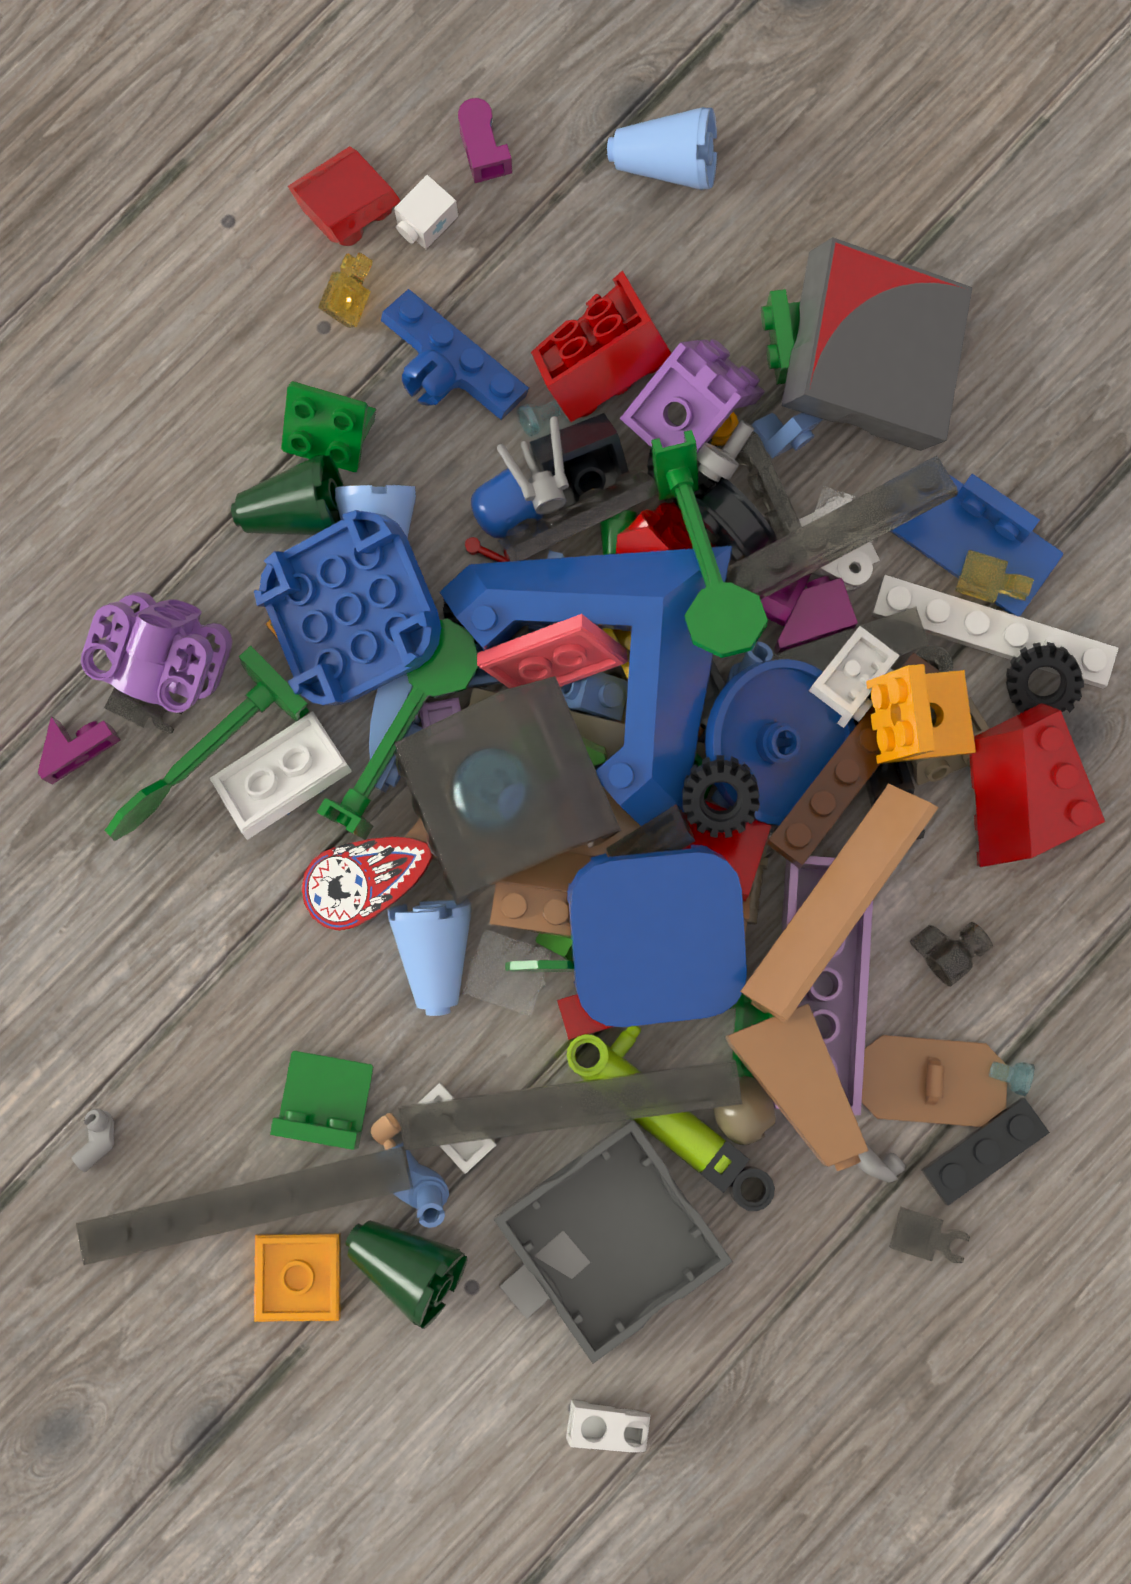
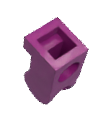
M470 98L464 101L459 108L458 119L460 134L474 183L512 174V159L508 145L496 146L490 105L480 98Z

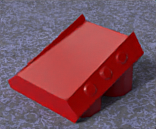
M350 146L288 185L299 206L331 242H337L344 246L356 244L363 236V227L372 221L384 220L392 213L393 207L401 202L388 183L357 150Z
M674 502L661 503L654 512L649 509L642 511L627 529L617 535L616 554L693 549L681 510Z

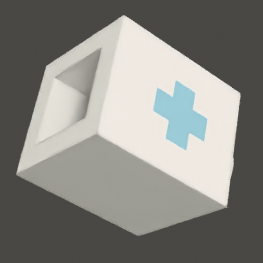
M428 175L394 208L398 232L408 242L413 244L417 241L425 249L458 217L456 200Z

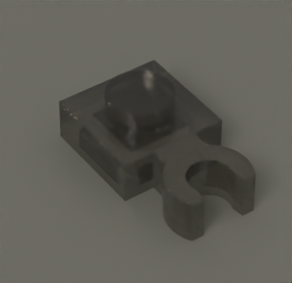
M114 687L104 709L143 728L148 718H151L159 730L164 733H173L174 729L163 722V715L168 711L161 705L131 697Z
M900 1206L889 1248L929 1261H933L935 1250H939L945 1259L953 1263H963V1257L951 1252L950 1244L954 1239L969 1241L970 1236L957 1229H951L943 1233L941 1228L944 1220Z

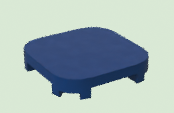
M359 510L342 514L343 520L284 552L274 551L264 560L267 565L261 574L259 590H254L256 604L266 608L294 677L287 682L295 694H301L312 703L341 705L352 702L419 668L432 657L439 645L441 624L437 608L406 534L397 522L386 515Z
M691 845V849L608 857L605 853L591 857V861L577 872L572 883L568 885L567 893L575 977L574 985L581 1006L592 1019L606 1026L614 1027L694 1020L722 1014L737 1003L742 994L740 991L746 984L747 977L743 898L738 874L724 856L709 849L708 846Z

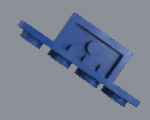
M933 463L928 465L886 524L888 531L994 604L1015 616H1021L1063 556L1061 550L1033 532L1040 519L973 473L963 484Z

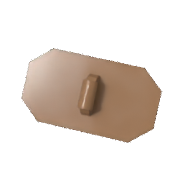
M881 1035L868 1045L864 1051L862 1104L877 1119L982 1127L1006 1108L1008 1065L986 1043Z

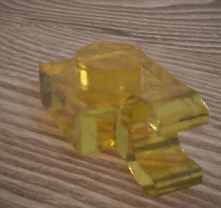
M361 252L357 254L356 258L346 254L342 260L340 272H332L318 306L320 310L347 328L357 327L371 293L362 285L371 269L372 260Z
M968 550L955 591L991 603L996 601L998 593L1025 601L1026 597L1030 594L1034 579L1019 574H1006L1008 561Z

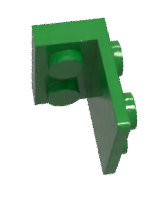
M293 1051L290 1057L279 1117H274L272 1120L270 1135L351 1150L359 1148L374 1070L373 1065Z

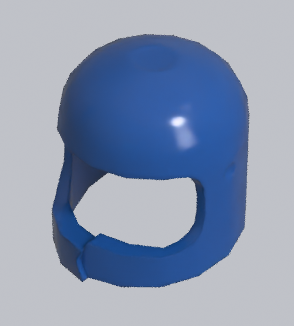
M509 468L478 487L471 497V509L476 521L493 538H507L513 535L511 530L520 522L530 518L536 519L538 522L547 516V514L536 513L532 501L525 500L522 489Z

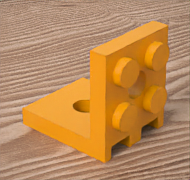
M924 664L908 665L866 681L867 689H872L871 701L876 712L871 714L873 731L877 730V744L881 751V754L876 756L877 764L967 755L976 752L965 670L925 674ZM930 707L934 709L937 717L934 726L932 725Z

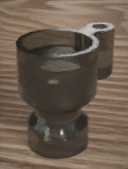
M970 922L960 930L957 939L950 938L936 927L928 925L910 940L911 945L924 957L932 972L949 987L954 985L972 969L973 957H981L993 948L989 936L974 922Z

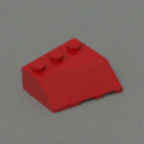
M623 270L612 279L616 286L603 298L595 294L586 302L588 308L577 321H565L531 351L548 390L571 423L580 417L592 414L600 404L611 397L623 394L633 383L645 375L657 372L671 355L669 347Z
M1041 703L974 736L976 752L969 755L972 788L975 789L976 801L974 825L975 830L978 831L979 851L976 852L977 866L986 867L1031 859L1106 822L1061 710Z

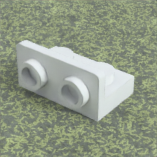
M859 626L814 682L809 691L842 715L837 724L844 728L851 718L859 722L873 705L872 701L868 698L872 689H867L866 681L894 671L891 667L900 655Z

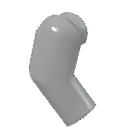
M92 1109L86 1114L84 1124L88 1128L89 1142L71 1157L76 1166L83 1172L89 1170L114 1145V1120L109 1112L102 1111L101 1109Z
M867 1145L869 1151L859 1154L861 1162L857 1165L861 1170L887 1183L898 1180L896 1176L905 1171V1164L895 1153H889L882 1161Z

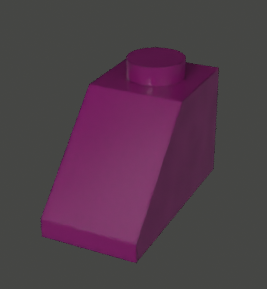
M824 576L806 584L807 589L802 591L773 648L776 656L841 636L854 630L858 622L842 578L830 581L829 576Z

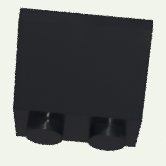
M605 413L559 430L564 473L569 487L563 490L566 504L555 511L563 530L604 515L605 509H619L638 501L619 435ZM548 434L529 443L540 472L550 471L554 476L551 434Z

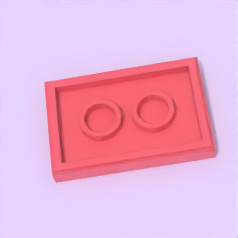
M583 614L477 653L478 667L526 699L628 662L627 649Z

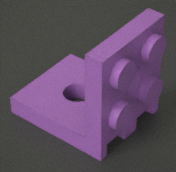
M706 339L680 342L620 419L651 447V440L660 438L663 448L684 443V432L692 430L698 453L703 444L712 438L736 408L756 404L765 391L757 385L760 379L750 369L743 365L738 368L728 359L730 352L718 341L712 339L709 342ZM673 402L681 403L687 412L686 420L680 426L673 424L668 418V408Z

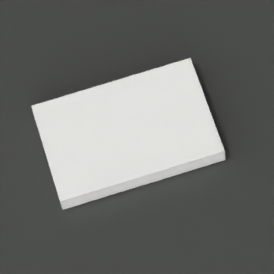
M312 711L210 777V780L241 833L248 840L352 771Z

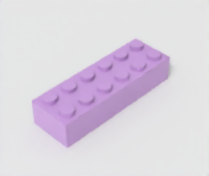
M810 856L800 869L786 859L782 932L835 858ZM873 901L798 1005L799 1007L809 1004L854 1115H861ZM773 1102L774 1109H779Z

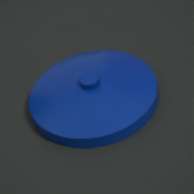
M790 659L768 660L743 669L721 690L713 704L707 722L705 737L706 758L709 757L710 761L717 760V755H724V760L730 761L732 756L738 759L741 766L745 763L750 768V773L754 774L757 779L760 796V806L758 812L755 811V820L769 825H780L855 728L853 718L844 728L837 724L842 715L809 691L823 671L806 662ZM725 782L714 783L722 797L732 807L738 796L735 788Z

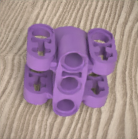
M136 592L125 596L119 602L104 605L96 611L81 654V665L84 672L92 679L102 680L131 697L158 704L170 712L179 713L193 706L198 699L206 698L216 691L231 652L233 641L227 628L221 624L201 625L199 619L202 612L197 607L173 599L156 603L147 593ZM137 603L141 604L140 611L134 613L131 606ZM114 614L112 622L107 620V617ZM212 634L216 636L215 643L220 645V648L212 650L211 644L206 639ZM96 649L106 651V655L112 663L109 671H102L94 664L93 654ZM208 677V687L202 691L205 679ZM169 691L186 697L188 700L186 703H178L171 698Z

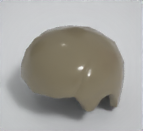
M743 1076L723 1086L716 1095L713 1112L718 1128L734 1143L750 1145L764 1138V1132L775 1124L776 1117L773 1101L753 1077Z

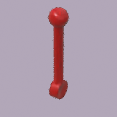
M470 537L465 541V549L471 555L480 553L497 562L513 561L481 546L480 541L475 537Z

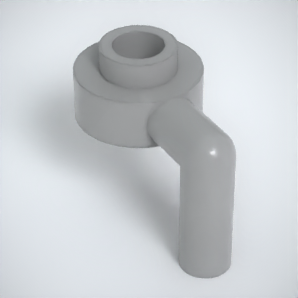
M741 420L722 450L705 442L697 453V460L701 463L698 470L719 482L721 477L730 480L739 466L735 458L754 431V427Z

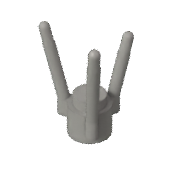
M556 416L550 418L555 467L554 476L550 471L540 472L527 441H522L521 447L532 474L529 483L503 444L497 446V450L521 487L525 500L532 501L534 509L538 514L554 512L566 504L563 490L568 488L569 484L564 473L561 437Z

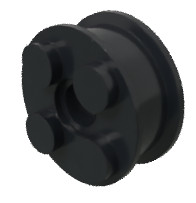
M721 477L719 482L715 481L716 486L702 499L696 498L705 529H708L718 539L713 545L715 547L732 546L730 561L733 559L739 566L743 564L750 568L754 564L752 557L767 544L775 546L778 543V539L769 523L752 502L734 484Z

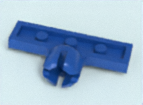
M407 289L383 311L381 321L419 353L404 367L402 383L411 397L424 387L426 393L417 400L420 404L425 406L436 405L451 390L461 388L502 420L527 396L528 386L410 289Z

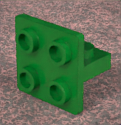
M292 381L287 387L281 450L306 459H311L317 455H329L338 468L357 472L360 467L363 442L375 422L376 408L370 407L366 402Z

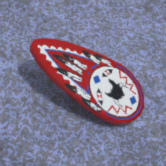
M392 836L347 843L326 850L311 861L304 873L302 883L304 905L312 918L326 928L338 931L356 928L382 913L416 885L433 859V849L430 844L418 839Z

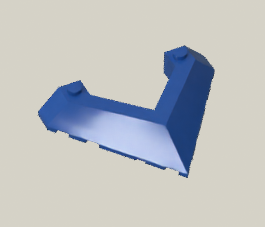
M732 546L712 547L722 580L725 582ZM693 549L469 564L440 591V594L456 618L481 647L486 650L505 643L523 626H550L583 614L600 629L631 631L624 746L599 767L593 775L613 799L652 838H656L684 813V780L686 775L690 776L691 768L694 766L699 739V727L713 660L712 653L693 645L685 621V613L700 590L706 588Z

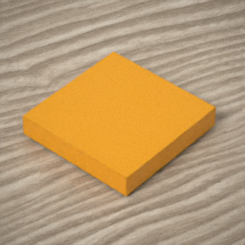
M341 1233L256 1234L254 1322L339 1321L341 1317Z

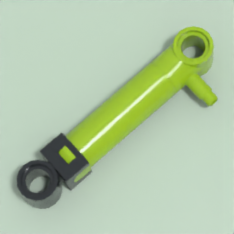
M630 1026L622 1031L611 1047L600 1038L588 1034L578 1036L570 1043L567 1049V1061L576 1074L724 1193L729 1187L731 1197L740 1207L748 1211H759L765 1209L771 1203L775 1187L773 1180L766 1172L757 1167H745L750 1160L748 1157L623 1058L641 1033L640 1027ZM584 1043L595 1045L600 1054L597 1064L590 1068L580 1066L575 1058L577 1048ZM749 1177L759 1178L763 1185L761 1195L754 1200H746L741 1194V1185Z

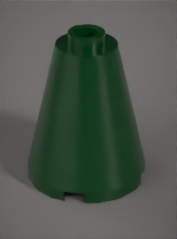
M317 455L238 493L235 502L231 504V514L237 527L241 526L246 533L315 535L341 521L335 499V488L344 486L338 467L329 455Z
M372 1220L367 1221L364 1225L358 1223L351 1230L345 1243L349 1247L348 1258L414 1325L422 1329L427 1328L442 1312L446 1306L442 1300L449 1290L455 1291L467 1264V1256L460 1249Z

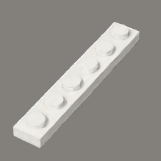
M884 575L871 616L1010 660L1014 656L1018 657L1021 654L1020 650L1024 647L1027 650L1033 648V643L1040 642L1041 646H1047V642L1054 643L1058 648L1061 646L1066 648L1069 654L1075 657L1082 671L1084 683L1102 689L1108 686L1118 652V647ZM1050 667L1038 668L1060 675L1055 669Z

